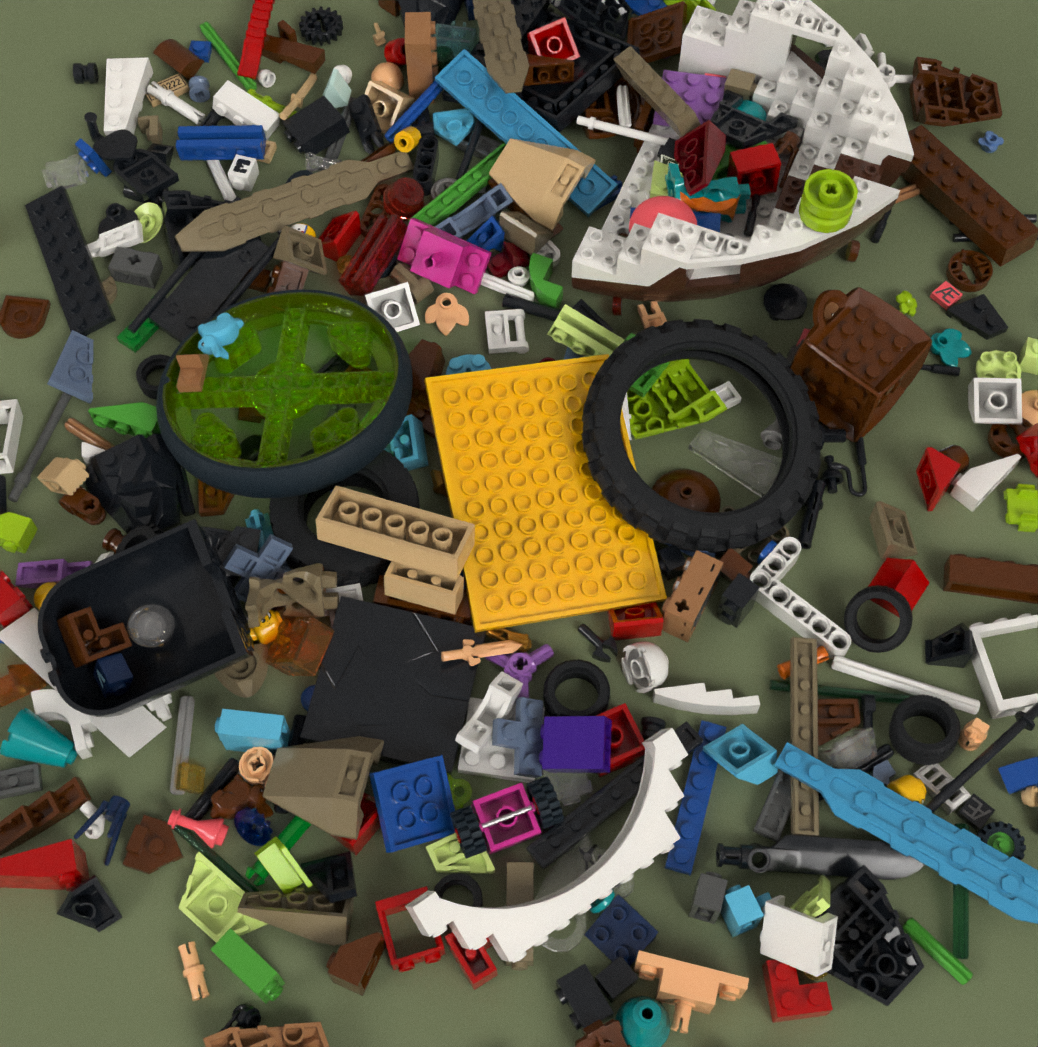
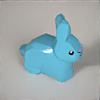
M225 312L218 315L216 320L199 325L198 333L202 339L198 342V349L204 354L213 355L216 358L229 359V353L223 346L233 344L239 335V329L244 325L243 321L240 318H233L229 313Z

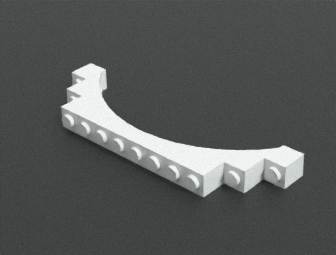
M661 729L642 742L645 748L643 772L632 810L611 846L579 878L556 892L537 900L503 907L460 905L441 899L436 891L428 890L405 906L421 934L428 937L433 936V938L437 937L448 929L446 926L448 924L462 948L477 950L487 943L486 938L488 937L501 960L515 963L524 958L527 954L526 950L533 945L536 947L546 942L549 938L548 934L555 929L559 931L569 925V919L574 915H581L587 912L592 907L591 903L596 899L600 900L609 896L613 892L611 888L618 883L624 884L631 880L634 876L633 872L639 868L644 869L654 862L653 858L655 856L672 850L674 848L673 843L679 840L680 836L665 812L678 806L677 801L683 798L684 794L670 771L679 767L682 764L681 760L688 755L674 729Z

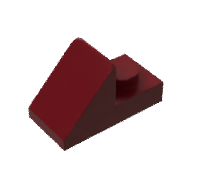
M504 241L503 252L490 257L486 269L490 275L502 278L507 276L509 270L513 267L520 266L525 268L529 266L530 257L524 250L513 243Z

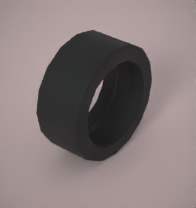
M162 354L152 355L139 364L136 371L137 382L142 392L149 398L157 399L159 385H149L146 382L147 376L157 369H165L170 356ZM177 366L173 374L170 387L177 385L180 373L179 366Z
M462 873L449 874L442 878L434 887V891L442 899L443 893L453 885L465 886L473 895L474 902L472 907H483L482 890L477 881L469 875Z

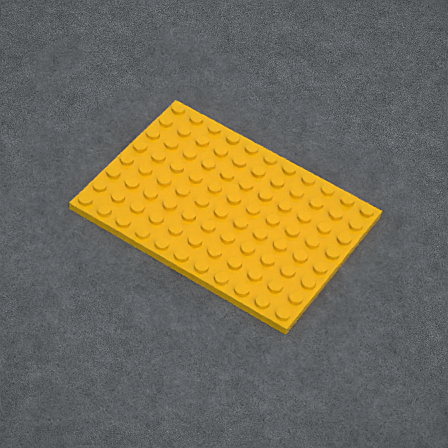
M609 354L425 378L451 516L454 519L475 524V545L462 569L475 633L603 612L610 609L615 610L645 605L652 602H663L667 599L653 539L648 537L649 534L638 527L635 529L622 518L623 515L615 507L610 506L601 494L602 490L599 484L593 480L587 465V455L583 450L582 415L584 404L595 375L604 361L608 359ZM621 409V437L627 456L636 470Z

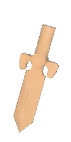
M464 639L462 642L463 649L441 652V659L443 662L463 659L468 661L470 666H475L480 663V658L514 653L522 644L512 640L477 644L472 648L471 646L474 645L475 641Z

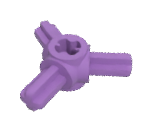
M545 644L530 654L527 652H514L511 655L502 654L485 658L505 668L504 673L523 683L518 698H529L528 682L532 680V674L537 671V666L552 658L554 652L548 644ZM518 666H523V670H517Z

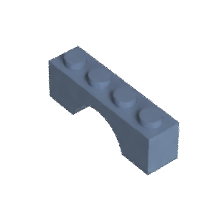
M500 183L458 214L447 218L435 227L458 238H463L485 223L491 216H495L506 209L513 200L502 183Z

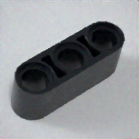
M425 135L420 139L413 172L414 191L422 197L431 194L439 161L438 139L433 135Z

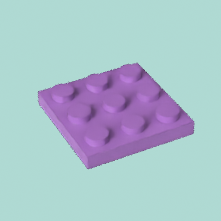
M664 70L662 79L695 112L700 124L711 120L714 112L719 108L720 101L723 100L724 85L727 78ZM655 111L653 124L669 126Z

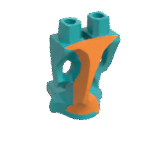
M669 163L668 174H665L668 196L683 201L692 211L721 213V221L727 223L733 222L735 214H745L746 212L745 199H750L749 184H738L737 177L711 180L707 187L690 196L686 190L684 178L681 177L678 164Z

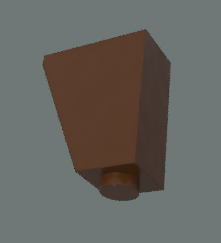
M422 339L409 353L413 376L412 396L429 406L425 378L441 376L445 358L442 354V348L437 343ZM398 367L389 376L394 385L397 380Z

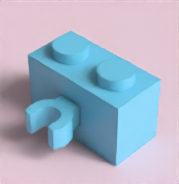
M736 885L725 891L726 895H724L720 913L732 938L758 926L764 916L762 910L766 901L772 899L769 892L755 898L749 885L743 888L740 885Z

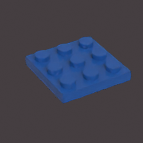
M443 755L369 773L386 853H392L455 833L450 813L455 811Z

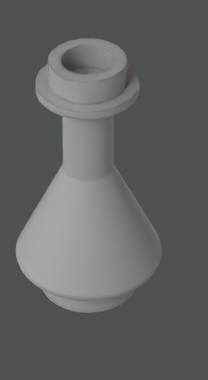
M777 417L772 424L761 432L764 446L772 450H779L782 447V435Z

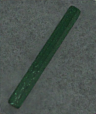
M955 823L954 825L960 829L964 828L969 831L968 824ZM953 884V955L957 959L965 960L969 957V890L959 884Z

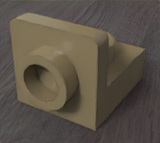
M158 115L138 117L137 122L141 133L147 135L148 141H151L152 144L163 145V129Z

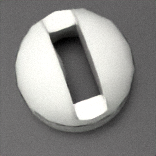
M261 70L257 75L259 83L266 88L271 87L275 83L276 76L270 70Z

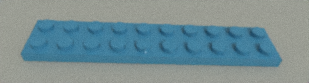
M465 49L435 76V81L505 144L512 138L578 150L515 93L506 94L487 73L486 67ZM594 164L585 179L581 177L568 200L589 217L618 188V184Z

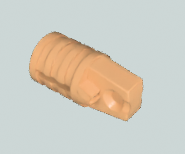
M977 717L971 720L960 732L959 745L967 751L976 750L986 739L990 726Z

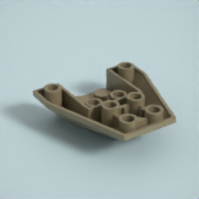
M356 736L280 747L277 749L262 796L332 836L357 840L364 816L360 808L371 766H378L384 740Z

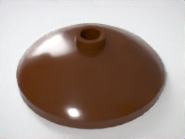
M691 469L672 470L662 475L652 487L660 496L681 507L717 513L720 510L721 498L718 488L709 477ZM687 491L690 495H685L683 492Z

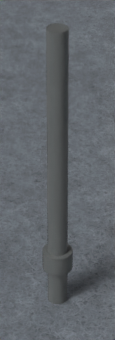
M65 392L62 393L22 472H19L14 480L15 485L8 497L10 501L17 502L23 489L28 487L31 481L30 476L72 395Z

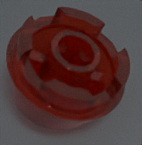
M404 177L396 180L386 187L383 194V205L386 212L391 217L394 215L404 219L403 221H409L411 217L425 206L423 188L412 178Z

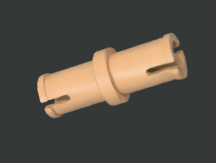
M195 941L188 942L190 954L187 952L186 944L178 947L185 969L182 973L184 978L188 980L192 1001L200 1000L198 988L200 989L202 999L210 995L203 974L205 967L203 964H200Z

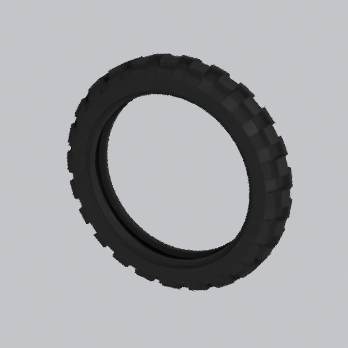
M680 319L664 322L663 325L658 327L651 326L638 332L636 336L625 340L619 345L608 359L604 361L595 375L584 404L582 415L583 450L586 452L587 465L593 480L597 481L602 490L601 494L610 506L615 507L623 515L622 518L635 529L638 527L649 534L648 537L662 544L669 543L678 546L677 548L692 552L699 550L708 551L709 553L726 552L728 549H742L757 544L759 541L770 537L787 524L805 504L813 490L812 487L815 479L818 477L821 465L820 451L823 448L822 431L819 430L818 426L820 418L815 402L809 398L807 393L809 389L802 377L796 375L790 369L791 363L780 352L776 354L767 347V342L756 335L751 337L743 333L741 328L726 323L718 325L714 324L712 320L703 319L683 322ZM699 359L729 367L751 381L762 392L773 408L782 435V461L777 477L768 492L746 507L728 512L711 513L681 507L668 501L651 489L632 466L623 445L620 429L621 409L626 393L644 373L670 361Z

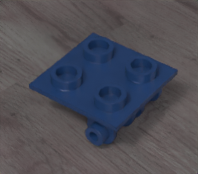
M618 894L584 935L612 962L619 957H623L627 964L631 966L636 960L638 951H643L648 944L650 945L659 931Z

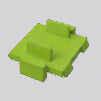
M1018 484L1015 489L1007 488L1003 491L1004 500L1007 502L1006 523L1019 525L1018 531L1035 532L1038 528V490H1035V485Z

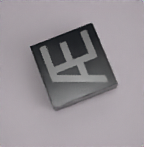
M973 794L956 815L976 831H979L995 810L977 795Z

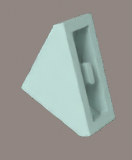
M333 69L322 95L335 108L348 106L352 91L337 69Z

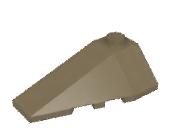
M304 887L295 888V892L281 894L278 890L248 892L242 896L238 906V913L317 943L337 946L347 943L351 928L354 897L330 903L320 891L305 892Z

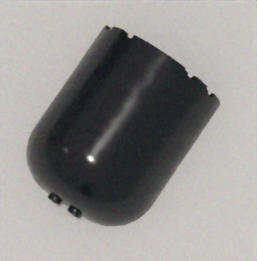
M196 519L66 576L46 595L38 615V634L43 649H40V653L45 663L51 662L53 670L48 672L50 682L53 686H56L62 699L73 709L95 717L122 715L253 656L254 644L251 637L246 635L251 632L230 578L227 577L223 569L220 570L222 562ZM91 607L100 630L123 622L132 646L115 654H122L133 675L129 691L121 696L105 698L93 675L96 661L75 668L57 620L68 614ZM146 608L161 609L172 620V635L168 641L163 643V646L149 649L141 648L132 641L129 635V629H131L137 617ZM155 612L144 616L138 627L139 636L148 644L161 643L168 637L171 630L168 618L161 613Z

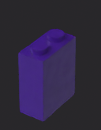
M544 716V724L541 725L540 729L543 750L539 754L542 769L550 773H610L612 720L606 716Z

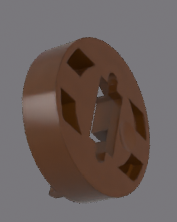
M964 249L951 257L946 269L948 281L955 288L964 292H977L984 289L993 274L992 264L985 255L977 251ZM962 263L970 266L976 278L974 280L975 284L968 279L965 271H962Z
M1022 418L1021 425L1008 424L1014 430L1016 436H1019L1033 426L1024 418ZM992 424L988 433V443L991 449L1003 458L1015 454L1022 456L1019 461L1026 458L1017 443L1013 444L1005 430L1007 425Z

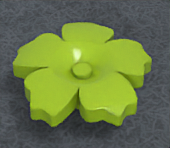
M904 290L895 296L896 301L900 303V312L903 314L907 313L911 317L916 314L917 302L915 298H912V294Z

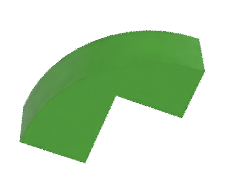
M532 253L529 263L530 289L535 293V298L540 304L558 309L563 300V286L548 282L553 273V259Z

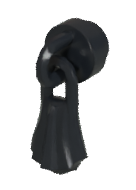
M238 1005L233 1010V1017L220 1031L233 1027L232 1023L234 1021L238 1022L235 1027L241 1026L244 1029L256 1028L261 1022L259 1010L251 1005Z

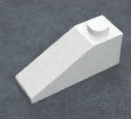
M1015 454L970 468L964 475L960 473L952 482L954 487L950 495L973 512L1016 467L1022 456Z

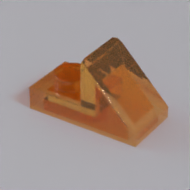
M28 664L8 665L7 668L10 674L0 678V708L31 694V691L46 687V681Z

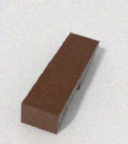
M268 34L264 39L262 56L279 64L287 61L316 74L326 61L324 49Z

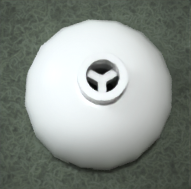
M636 642L624 648L623 652L626 651L625 657L621 658L623 674L629 685H632L634 682L638 688L635 690L636 692L647 693L664 683L668 675L669 661L659 646L651 642Z

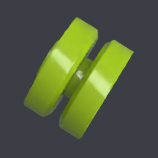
M819 170L811 174L805 182L798 211L801 220L807 227L822 233L837 232L845 228L851 219L857 199L858 190L856 183L850 176L838 170Z

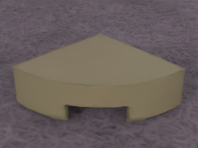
M109 276L102 282V285L111 305L116 299L118 290L113 277Z

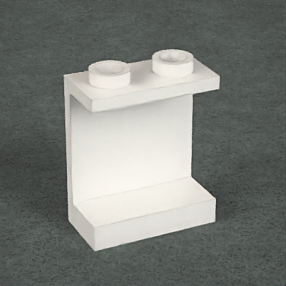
M783 895L766 901L763 907L764 921L763 930L760 934V954L816 977L831 970L838 916L826 913L818 918L811 917L784 906L785 896Z

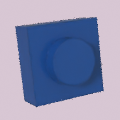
M191 40L189 50L204 60V62L209 63L212 51L211 42Z

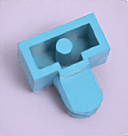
M412 414L407 415L395 437L384 450L391 453L393 457L395 456L404 464V468L406 467L410 471L429 465L422 422Z

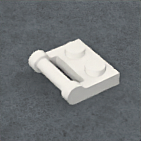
M524 310L485 311L489 354L506 352L523 354L529 351L524 330ZM508 320L515 321L517 341H510Z

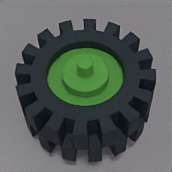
M1002 821L992 822L984 826L977 833L982 842L1009 857L1014 856L1022 860L1025 856V839L1023 836L1021 837L1018 828L1015 829L1010 823L1006 824Z

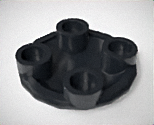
M780 283L773 285L766 291L763 304L772 320H793L803 317L807 308V298L798 287L792 284Z

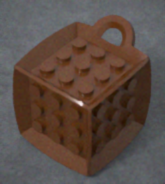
M856 287L846 295L840 290H826L815 301L813 308L814 326L795 354L790 369L796 375H800L808 387L809 391L807 393L810 400L815 402L820 418L819 421L830 429H845L846 438L852 442H857L860 437H864L885 417L914 380L927 358L932 339L898 309L861 287ZM834 302L839 306V309L826 321L824 317L825 308L829 303Z

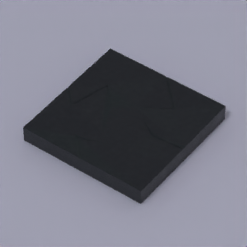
M547 10L533 30L559 20L563 16ZM566 18L580 55L579 58L573 60L574 81L523 86L522 92H515V94L560 133L594 103L600 95L604 94L623 77L614 58L630 46L640 55L639 47ZM528 37L522 45L523 51L526 54H529Z
M341 596L300 736L301 742L308 744L356 736L384 740L380 761L404 765L443 755L447 776L451 777L459 743L455 739L457 733L464 726L479 664L470 666L468 661L463 659L443 662L441 652L463 649L462 642L464 639L475 641L474 645L471 646L472 648L477 644H484L486 631L475 633L474 626Z

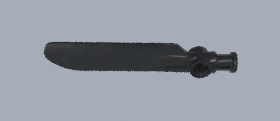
M790 834L785 835L772 846L751 843L749 845L740 844L739 847H731L718 843L716 847L717 867L735 865L739 869H749L757 873L771 871L849 877L862 865H865L878 879L894 880L908 877L925 865L911 856L906 857L890 848V844L885 841ZM757 852H762V860L758 863H752V856Z

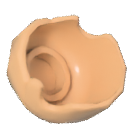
M380 63L372 71V81H381L397 90L401 89L404 84V76L401 69L394 63Z

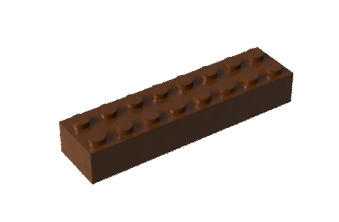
M922 124L908 132L914 156L907 171L900 174L907 182L916 184V187L920 189V193L1000 267L1033 248L1038 236V228Z

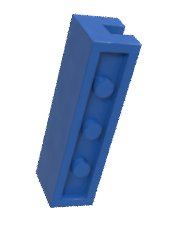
M262 125L178 126L180 140H176V149L180 160H234L236 154L255 159H264L266 136Z

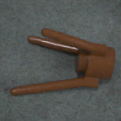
M787 131L782 138L779 137L774 144L775 149L778 148V156L781 153L785 155L791 154L779 184L780 189L784 186L794 158L799 151L797 146L801 141L799 136L791 131Z

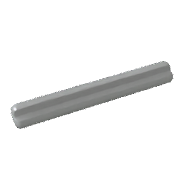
M182 696L180 698L170 792L173 795H183L186 788L195 700L192 696Z

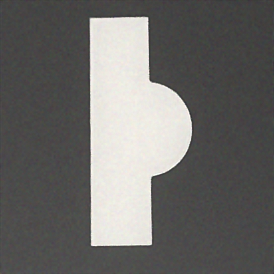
M33 608L0 631V640L57 691L56 686L52 685L48 677V672L53 670L51 662L45 663L40 653V649H43L38 634L39 612ZM144 706L114 717L90 716L91 723L129 758L167 728Z

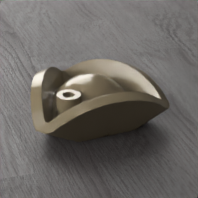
M255 644L254 651L252 652L253 656L214 673V675L233 694L244 698L253 696L261 688L267 674L269 656L268 648L265 644Z

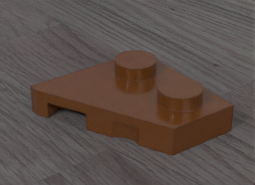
M198 479L200 517L225 515L235 494L216 489Z

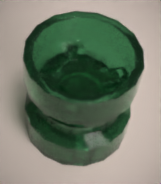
M439 46L437 50L433 51L437 52L438 65L434 66H438L439 73L453 60V51L448 46Z

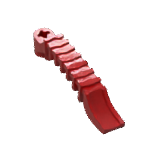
M255 0V4L252 6V13L250 14V21H248V30H246V39H244L241 61L237 72L238 76L252 79L257 78L264 48V39L267 35L269 19L271 18V11H273L275 0Z

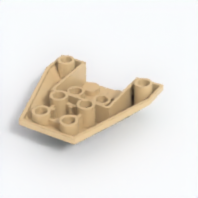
M510 138L491 168L489 175L498 185L502 183L510 197L534 222L553 232L563 216L565 203L581 177L584 179L587 177L596 160L578 150Z

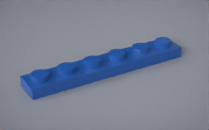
M701 721L698 734L703 739V743L693 752L683 792L684 797L681 800L675 824V830L680 839L673 843L674 848L668 852L665 869L691 875L718 762L703 751V746L724 735L726 731L725 726Z

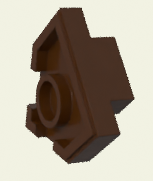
M144 815L140 825L136 824L126 846L128 852L123 865L146 874H151L159 870L160 867L183 858L171 826L167 824L168 822Z

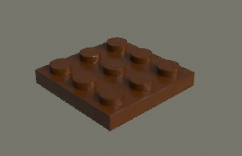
M682 1L629 19L627 43L639 47L640 56L647 63L681 53L682 37L686 29V3Z

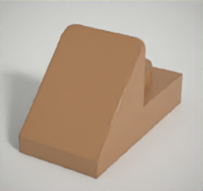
M176 355L180 366L177 381L178 391L202 392L209 355Z

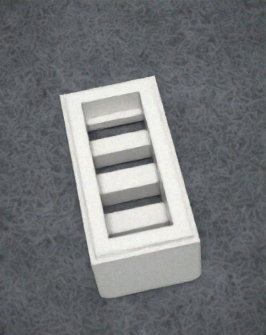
M939 764L924 765L913 774L915 778H919L924 783L926 791L932 798L941 792L940 789L954 780ZM932 769L935 774L928 779L924 777ZM940 778L942 782L934 786L932 782ZM963 786L954 793L956 798L952 801L948 799L940 806L947 815L951 814L971 797L970 793Z

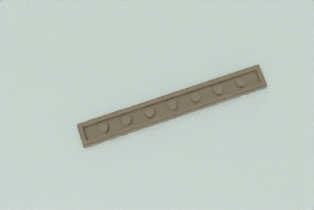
M792 637L790 639V744L818 759L817 639ZM791 776V834L819 836V792Z

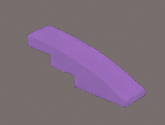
M65 559L18 563L15 585L17 587L37 589L47 582L58 583L66 576L94 563L92 561L68 563Z

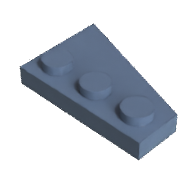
M72 330L47 383L89 404L93 400V340Z

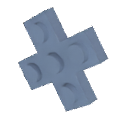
M270 534L258 553L235 544L223 565L225 569L242 576L234 588L239 600L247 601L250 577L276 580L283 578L285 572L293 570L283 565L293 550L291 543ZM294 578L293 580L299 582L301 578Z
M519 697L516 699L515 721L501 718L493 720L492 746L515 749L514 775L531 778L542 776V766L539 761L540 751L543 750V740L540 734L541 725L543 724L542 700Z

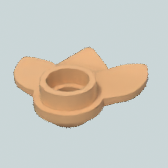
M442 293L437 297L436 303L427 308L425 323L431 324L436 322L440 332L447 336L453 330L456 323L468 326L469 315L467 309L458 304L453 294ZM445 300L451 302L449 306H444L442 303Z

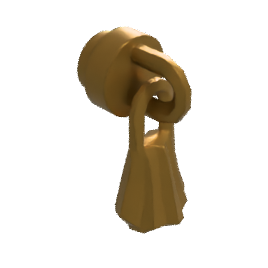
M506 628L486 631L489 637L496 638L499 641L512 640L522 644L516 650L517 653L527 652L532 647L528 634L516 633ZM504 633L508 634L506 638H503L501 636Z

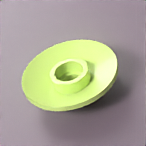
M152 202L144 203L134 211L137 214L138 221L142 224L144 240L142 243L153 239L163 223L162 209Z

